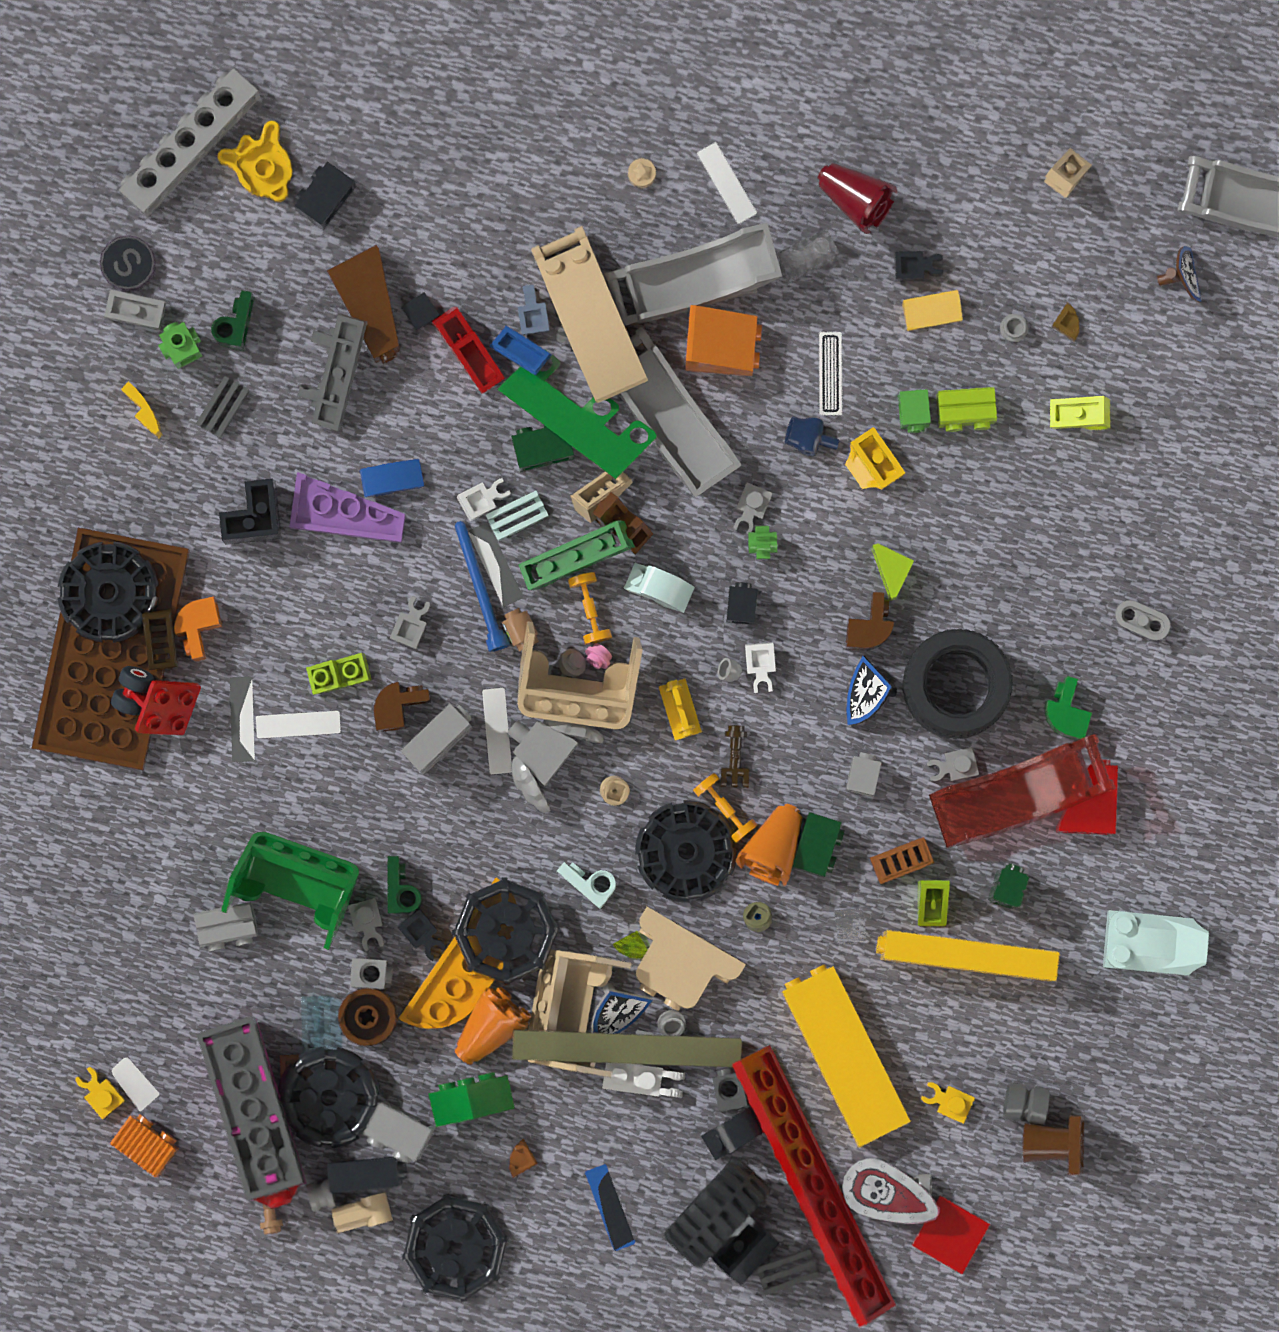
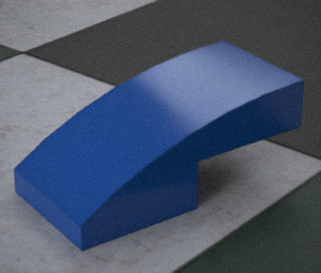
M419 459L382 464L360 470L365 497L388 495L397 491L424 487Z

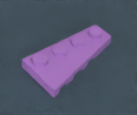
M297 472L290 529L402 543L406 517L404 513Z

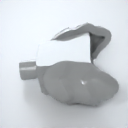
M545 719L542 723L537 721L530 730L517 720L507 732L508 735L520 743L513 751L515 758L512 760L511 765L512 778L516 788L522 792L527 803L534 805L542 813L549 812L548 802L539 788L536 779L546 787L578 746V743L571 738L603 744L604 736L589 725Z

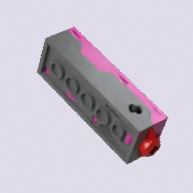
M250 1016L197 1033L196 1035L246 1200H255L271 1209L291 1203L299 1186L306 1184L307 1181L281 1103L280 1093L257 1019Z

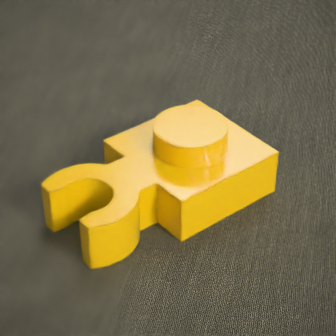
M88 1067L87 1071L92 1076L90 1082L85 1083L80 1077L75 1078L80 1087L87 1088L90 1091L84 1098L101 1119H105L126 1100L108 1079L100 1083L97 1071L92 1067Z
M927 1082V1086L934 1089L935 1095L930 1099L921 1096L920 1099L927 1104H940L937 1110L938 1113L964 1124L975 1097L951 1086H948L944 1093L941 1092L937 1084Z

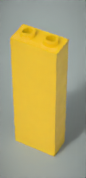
M890 930L884 931L883 936H878L876 953L881 954L880 960L1049 982L1056 981L1060 953Z
M823 964L810 971L812 977L804 981L797 977L785 983L786 990L781 993L857 1146L861 1147L911 1121L834 966L827 969L826 965Z

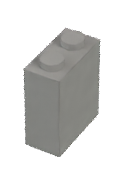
M449 704L401 752L425 775L473 729L469 723L472 719L460 705L454 708Z

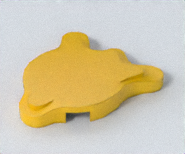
M268 121L264 125L260 140L255 141L250 135H244L236 148L220 150L217 158L222 165L230 167L235 171L240 183L249 193L259 197L270 198L274 202L280 203L285 201L289 195L288 185L292 177V163L287 152L280 145L279 124L276 121Z

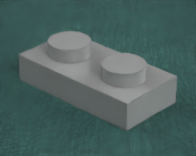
M110 290L104 317L109 320L160 330L166 302Z

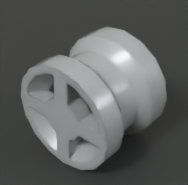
M328 1179L323 1180L322 1184L318 1185L314 1183L307 1184L309 1202L313 1212L319 1211L324 1206L329 1208L336 1207L334 1193H329Z

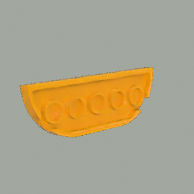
M496 877L491 884H494L500 880ZM501 893L481 901L485 908L502 902ZM509 893L508 902L517 904L513 894ZM476 908L474 909L467 928L476 929L482 912ZM505 923L501 924L498 936H504L506 940L510 939V933L514 931L513 926L507 927ZM467 936L475 955H479L483 950L477 936ZM454 937L398 1019L409 1025L426 1029L443 1028L453 1025L473 1011L481 993L487 987L490 988L495 979L474 971L470 973L466 969L468 967ZM487 955L482 962L495 968L503 969V961Z

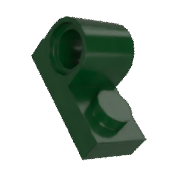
M241 290L240 297H235L232 313L236 314L235 318L222 316L213 322L211 333L220 346L244 352L255 299L252 292ZM225 326L233 328V333L228 338L219 336L220 330Z
M387 856L388 914L415 912L421 907L423 901L422 894L417 888L410 885H401V879H406V862H401L400 856ZM407 891H412L416 895V902L411 907H405L401 903V896Z

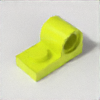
M1105 396L1051 399L1050 427L1053 429L1078 427L1088 430L1109 429L1110 399Z

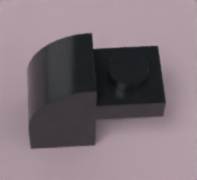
M749 1106L727 1121L704 1133L701 1137L716 1161L764 1132L754 1109Z

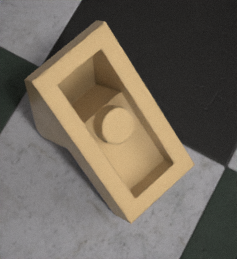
M1070 148L1047 173L1045 183L1066 198L1092 164Z

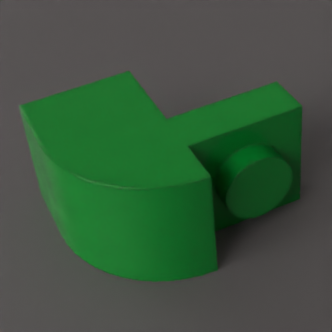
M1067 676L1063 682L1058 681L1054 697L1058 698V701L1047 700L1045 702V718L1050 728L1058 735L1082 742L1085 739L1092 713L1071 707L1078 679Z

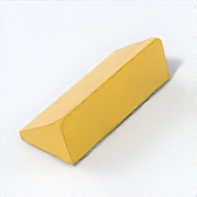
M958 290L906 299L902 303L907 331L963 320Z

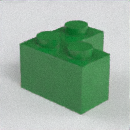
M495 1072L479 1075V1082H475L474 1077L458 1080V1087H456L455 1081L438 1085L440 1091L428 1093L436 1127L515 1109L508 1075L496 1077Z

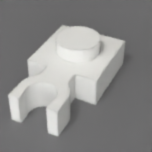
M503 478L495 481L489 489H486L482 482L457 496L469 521L494 510L496 506L493 500H502L510 496V491L500 494L496 490V486L504 482Z
M774 643L746 644L747 673H756L753 685L754 693H758L757 685L761 681L767 682L768 691L772 692V681L768 677L767 672L776 671Z

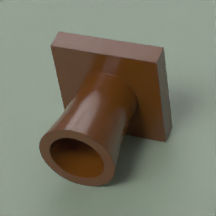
M1069 1116V1129L1025 1123L1023 1131V1162L1068 1160V1175L1083 1174L1085 1116Z

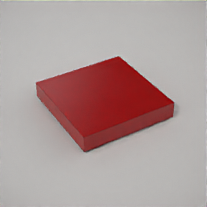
M939 1195L935 1202L939 1208V1215L934 1220L923 1223L912 1246L958 1273L963 1274L990 1224Z

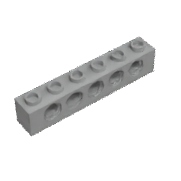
M234 68L229 73H223L216 81L217 86L211 93L206 92L200 97L195 110L191 114L188 112L182 116L178 122L179 127L172 134L167 133L160 140V147L153 154L148 153L139 164L141 167L134 174L130 173L122 180L120 184L122 187L119 189L121 195L146 218L152 214L261 98L258 90ZM231 96L233 102L229 106L223 107L219 105L221 98ZM211 116L214 118L212 125L208 127L200 125L204 117ZM192 136L195 138L192 146L183 147L181 145L185 137ZM170 156L176 158V162L172 167L162 166L165 158ZM155 177L157 182L153 187L146 188L143 186L146 178Z

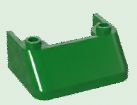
M257 832L251 836L229 877L221 912L227 913L235 897L249 902L259 899L263 892L316 910L314 922L320 928L328 930L324 949L329 950L342 924L358 879L359 869L355 864L267 832Z

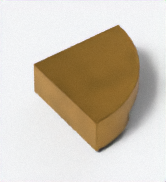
M1067 302L1051 327L1075 342L1080 331L1079 319L1076 310Z

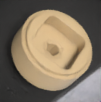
M637 159L630 164L628 178L635 187L646 188L655 180L656 169L649 160Z
M610 776L601 783L600 795L609 805H621L629 797L630 789L623 778Z

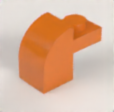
M208 597L192 601L185 605L176 617L174 625L175 634L178 637L187 635L188 639L183 640L186 655H191L195 662L206 659L201 632L222 627L217 600L214 597Z

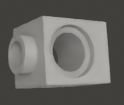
M860 752L859 757L853 756L845 791L873 797L882 762L876 761V756Z
M352 958L350 987L386 990L387 984H392L393 967H388L387 960ZM370 966H376L380 971L379 979L372 983L368 982L365 979V971Z

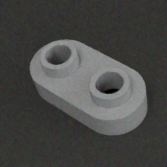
M1124 601L1116 608L1115 619L1121 627L1148 639H1163L1170 631V621L1166 615L1136 601ZM1127 609H1131L1134 612L1132 620H1127L1124 617V612ZM1154 620L1160 623V629L1156 632L1150 629V623Z

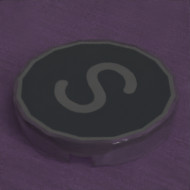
M129 235L116 237L105 246L101 253L99 263L101 273L108 284L119 291L140 290L149 284L155 275V254L147 242L139 237Z

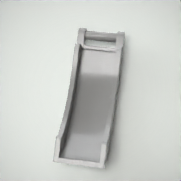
M1197 156L1189 157L1187 166L1190 168L1183 200L1178 205L1177 211L1179 213L1279 238V176L1251 170L1221 160L1211 161ZM1202 169L1207 172L1200 204L1196 205L1193 202L1200 170Z
M763 223L742 228L728 236L682 252L631 264L624 269L605 273L603 276L623 323L628 328L633 325L689 312L690 305L705 307L733 298L780 279L782 273L768 224ZM623 279L626 281L634 310V315L630 316L626 314L618 281Z
M640 327L634 331L635 335L630 337L634 348L642 343L646 349L638 357L648 381L619 395L635 419L643 422L655 431L656 439L652 443L694 497H697L742 465L727 442L719 435L689 395L658 347L654 345L646 331Z

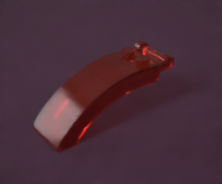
M1097 734L1089 735L1073 743L1063 744L1003 770L966 782L949 785L929 794L946 848L971 843L1022 827L1114 790L1115 785L1113 780H1109L1097 746L1099 744ZM1084 749H1087L1099 783L1094 786L1081 752Z

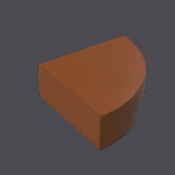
M522 1139L512 1150L513 1152H511L509 1160L512 1178L538 1164L526 1141Z

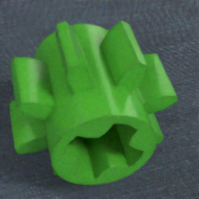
M755 526V532H748L749 554L756 553V559H770V553H777V532H769V526Z

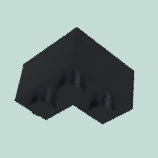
M273 478L244 481L247 509L219 512L223 543L231 545L282 539L275 481Z

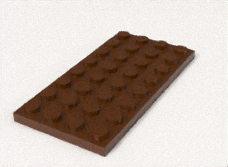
M78 527L71 561L82 548L98 542H103V544L120 542L137 549L145 561H150L158 578L159 587H156V597H159L156 610L172 609L173 625H175L190 550L188 548ZM104 556L103 563H113V556ZM85 563L79 569V572L85 576L92 568ZM131 563L125 570L132 575L137 568ZM112 584L104 585L100 590L101 597L106 600L111 599L115 595V587ZM79 587L71 588V597H79ZM137 587V596H145V587ZM132 608L131 612L124 616L131 621L138 613ZM84 609L79 616L85 621L91 614ZM60 612L31 749L144 771L152 734L138 733L135 730L139 715L125 714L115 709L111 704L114 691L125 688L119 682L121 670L126 666L142 668L150 672L154 680L163 681L165 669L149 670L144 625L138 629L139 633L129 639L115 643L113 640H103V643L86 639L76 633L77 629L71 623L67 624ZM166 619L150 620L151 625L166 624ZM103 620V629H112V620ZM167 630L151 632L152 637L168 635ZM169 642L153 643V648L169 647ZM168 653L154 655V660L168 658Z

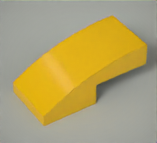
M128 381L121 390L141 408L135 415V418L157 438H160L163 434L156 415L144 397Z

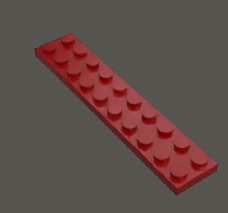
M768 1045L733 1063L732 1066L736 1072L737 1079L741 1082L747 1094L749 1104L754 1109L761 1123V1128L773 1148L774 1155L786 1175V1180L799 1202V1207L812 1229V1234L817 1239L825 1261L831 1268L838 1288L845 1297L850 1313L858 1326L862 1327L896 1306L784 1072L771 1046Z

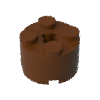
M363 988L352 992L342 1001L338 1011L340 1028L348 1040L362 1046H373L386 1041L392 1035L397 1025L398 1013L393 1000L387 994L377 989ZM371 1009L375 1021L368 1022L365 1025L361 1014Z

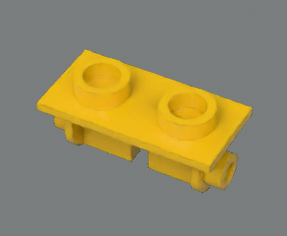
M686 679L673 680L665 685L658 686L675 741L702 733Z

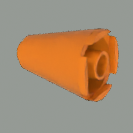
M790 804L777 806L739 852L736 858L738 866L743 868L745 864L751 869L750 875L766 883L778 886L779 882L782 881L783 886H786L790 879L803 817L799 814L800 810Z

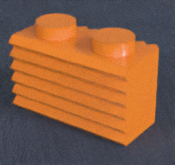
M139 1114L138 1117L130 1115L110 1144L155 1178L159 1177L179 1150L174 1145L177 1140L165 1131H162L161 1134L157 1133L151 1128L154 1123L142 1114Z

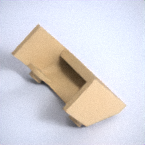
M527 621L520 662L517 698L520 712L532 718L610 729L624 728L631 719L643 650L640 639L638 637L633 638L629 664H611L604 673L603 682L548 675L549 662L546 655L540 651L532 650L535 631L533 622Z
M551 949L545 964L547 967L544 970H539L529 1030L586 1032L594 986L603 987L608 983L612 976V966L630 969L631 963ZM528 1060L531 1063L606 1077L612 1076V1071L594 1068L596 1062Z

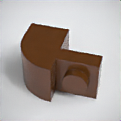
M612 492L600 501L597 508L593 511V515L597 518L595 521L601 527L615 521H625L627 526L626 534L635 546L629 549V551L634 555L653 535L645 522L630 512L619 497ZM613 529V532H611V534H613L615 540L620 543L616 530Z
M872 593L870 620L848 619L845 650H872L881 646L888 639L894 622L883 621V617H888L889 600H884L885 593Z
M399 682L386 686L378 694L374 703L376 731L380 733L406 729L403 707L431 703L430 691L428 689L423 690V686L418 685L406 687V692L401 693Z

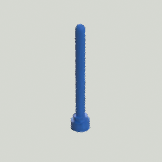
M458 521L455 524V530L489 632L486 644L489 652H495L509 647L510 642L507 634H504L503 630L499 629L466 524Z

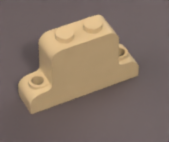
M646 907L640 917L641 929L639 932L653 940L636 970V977L642 983L639 989L653 997L656 992L666 998L664 1004L676 1011H679L681 1007L691 1008L695 1006L712 976L728 984L730 980L736 979L741 974L746 965L649 907Z

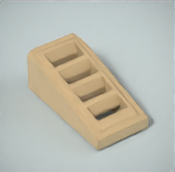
M607 472L602 473L571 495L575 510L588 522L592 523L597 519L593 515V511L597 508L600 501L605 499L610 492L619 497L632 484V479L622 472L615 479L617 483L613 484L611 480L615 478Z

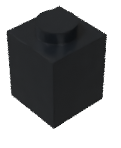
M736 582L735 587L729 586L726 623L755 624L758 589L752 588L751 583Z

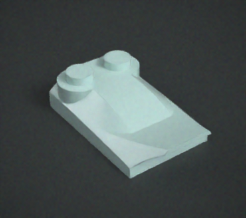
M1108 910L1103 967L1189 976L1194 970L1207 963L1209 931L1202 928L1192 918Z

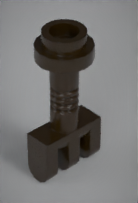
M728 725V731H725V737H730L729 768L721 767L720 787L726 788V776H732V788L738 787V777H743V788H749V768H741L740 759L742 737H747L748 732L745 731V726Z

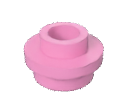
M595 643L592 647L589 646L585 650L588 656L586 660L594 668L607 669L610 666L612 655L604 646Z

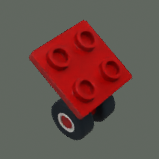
M135 666L124 667L121 670L119 682L125 688L114 691L111 699L112 706L125 714L139 715L135 727L138 733L184 735L201 686L198 683L156 681L150 672Z

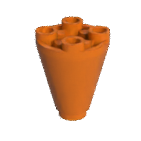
M499 986L495 990L487 987L481 993L457 1042V1048L454 1051L468 1065L480 1061L511 1040L514 1030H525L529 1025L528 1021L532 1018L531 1014L525 1008L517 1007L510 1000L512 998L511 994L504 988Z

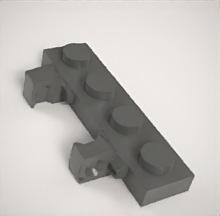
M338 314L335 328L330 327L329 333L313 330L310 342L327 346L326 353H328L326 366L322 382L318 383V387L301 384L297 395L312 400L311 406L315 407L312 424L336 431L341 430L367 321Z

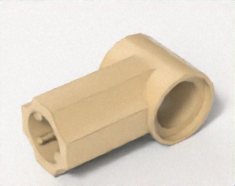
M386 1192L362 1198L359 1202L349 1203L332 1209L333 1220L338 1233L366 1225L371 1227L393 1220Z

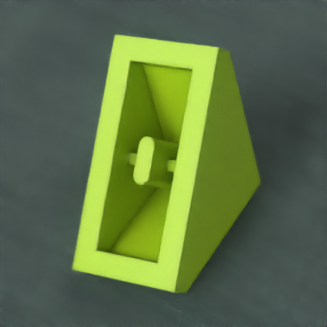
M877 543L872 545L871 550L889 601H893L896 599L914 560Z
M918 881V926H946L950 881Z

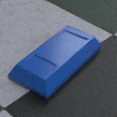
M505 326L490 344L492 349L535 376L552 356L551 353L508 326Z

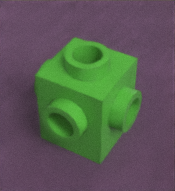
M174 322L163 329L164 332L159 334L162 343L158 346L166 360L171 357L177 369L203 357L197 346V343L201 342L194 327L188 329L184 322L180 324Z

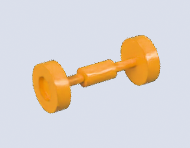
M595 572L580 574L568 579L570 588H582L584 595L582 602L587 620L590 619L593 633L583 636L585 645L603 642L612 638L610 629L598 630L596 622L598 615L593 597L590 598L587 585L597 581Z
M714 772L695 787L693 791L699 797L708 790L717 801L715 805L727 819L730 817L739 828L731 836L735 843H737L758 825L753 818L743 825L734 813L736 811L724 796L721 798L712 788L720 780Z

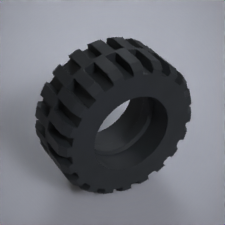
M734 1157L664 1232L665 1240L692 1266L701 1268L770 1193L769 1185L742 1159Z

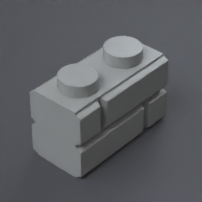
M252 902L232 905L227 913L221 912V908L194 913L199 945L202 948L207 947L208 952L225 949L224 943L235 941L236 946L253 943L252 937L259 936Z

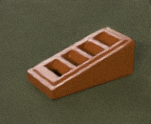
M924 837L870 858L879 884L934 864ZM915 846H918L923 859L921 863H918L913 850ZM907 850L913 866L907 867L902 851ZM896 854L902 870H896L891 858L892 855ZM884 858L891 872L887 876L880 861Z

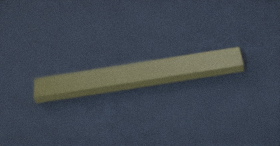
M514 1030L512 1059L733 1067V1063L741 1060L742 1039L730 1037Z

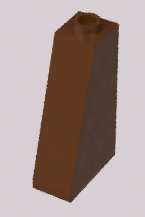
M375 245L327 270V273L350 316L367 321L363 341L375 363L381 361L385 364L397 357L396 353L401 350L382 257L378 246Z

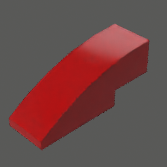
M456 306L432 321L481 394L505 379L476 333L471 329Z

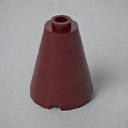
M832 163L829 166L825 165L817 177L819 187L865 234L871 233L868 228L872 225L877 228L893 206L894 201L890 199L892 192L897 194L898 191L897 187L892 183L836 163Z

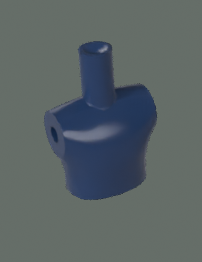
M793 416L788 424L785 444L796 448L804 455L816 456L820 445L836 450L839 445V439L823 434V420L814 417L804 419Z

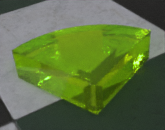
M638 931L612 944L620 954L629 958L642 959L648 951Z

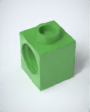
M928 389L900 391L898 394L901 429H907L908 433L924 432V427H929L931 423Z

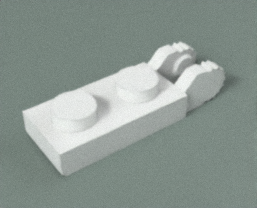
M606 1063L605 1070L612 1071V1076H604L602 1089L658 1097L660 1094L682 1098L683 1091L660 1087L662 1077L680 1081L685 1080V1073L666 1071L660 1067L639 1064Z

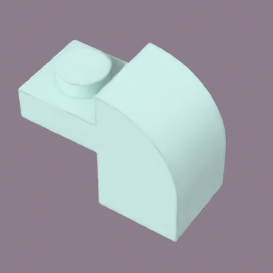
M634 563L624 587L625 590L650 598L664 607L683 613L695 588L668 572L650 565L647 567Z

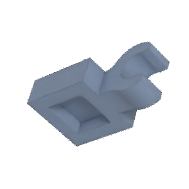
M534 284L523 286L526 306L518 307L522 336L550 332L545 303L537 304Z

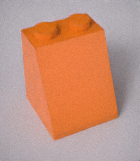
M690 305L685 371L752 376L753 369H759L760 352H755V341H761L762 325L757 324V316Z

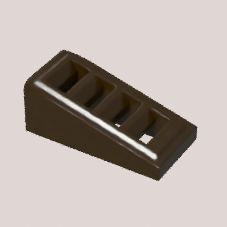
M161 609L151 613L143 612L142 617L149 670L178 667L172 609ZM149 619H166V624L151 625ZM167 630L168 635L152 637L151 632ZM169 642V647L153 648V643ZM170 653L169 659L154 660V655Z

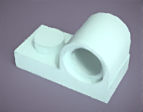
M564 862L557 870L562 877L599 909L607 902L616 887L613 875L607 871H596L585 881L582 878L585 873L573 862L570 866ZM603 876L610 880L609 890L598 892L594 888V882L598 877Z

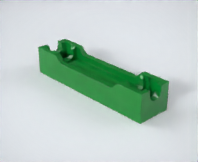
M615 521L518 564L528 591L543 588L570 574L634 548L633 541L626 534L627 526L625 521ZM613 529L616 530L617 536L621 543V545L618 547L615 546L617 543L615 541L613 534H611V532H613ZM531 565H537L535 568L539 578L542 577V579L535 580L533 578Z

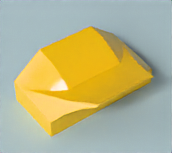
M874 427L850 442L851 451L845 465L862 489L877 487L882 490L905 475L906 472Z

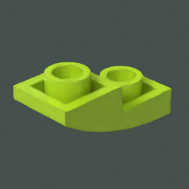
M365 653L306 667L313 695L372 680Z

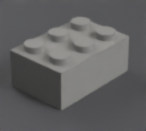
M384 1101L379 1103L364 1135L369 1137L368 1143L379 1149L389 1147L395 1150L393 1156L408 1163L421 1158L436 1127Z

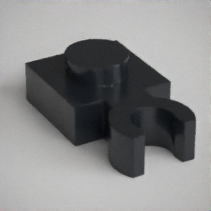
M898 251L894 253L895 281H923L924 273H928L933 277H940L944 273L942 269L936 270L932 266L933 262L943 260V255L933 254L928 259H923V251Z
M420 908L397 926L415 949L423 944L425 955L431 961L435 960L434 955L430 952L431 947L437 945L443 951L446 950L445 943L441 939L432 936L438 930Z

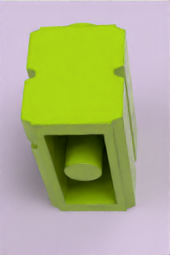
M994 387L942 390L936 394L939 428L945 427L946 432L962 431V426H974V430H987L991 428L990 424H995L997 421Z

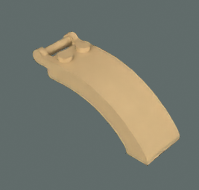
M583 226L574 229V233L542 247H539V245L535 246L531 250L577 361L596 403H599L647 382L648 378ZM579 242L581 244L580 246H577L553 258L545 260V257L550 256Z

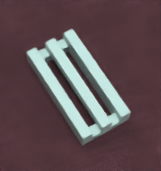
M534 491L486 514V517L497 540L500 541L548 518L549 515L537 491ZM535 500V504L495 523L494 518ZM539 509L540 514L500 533L498 528Z

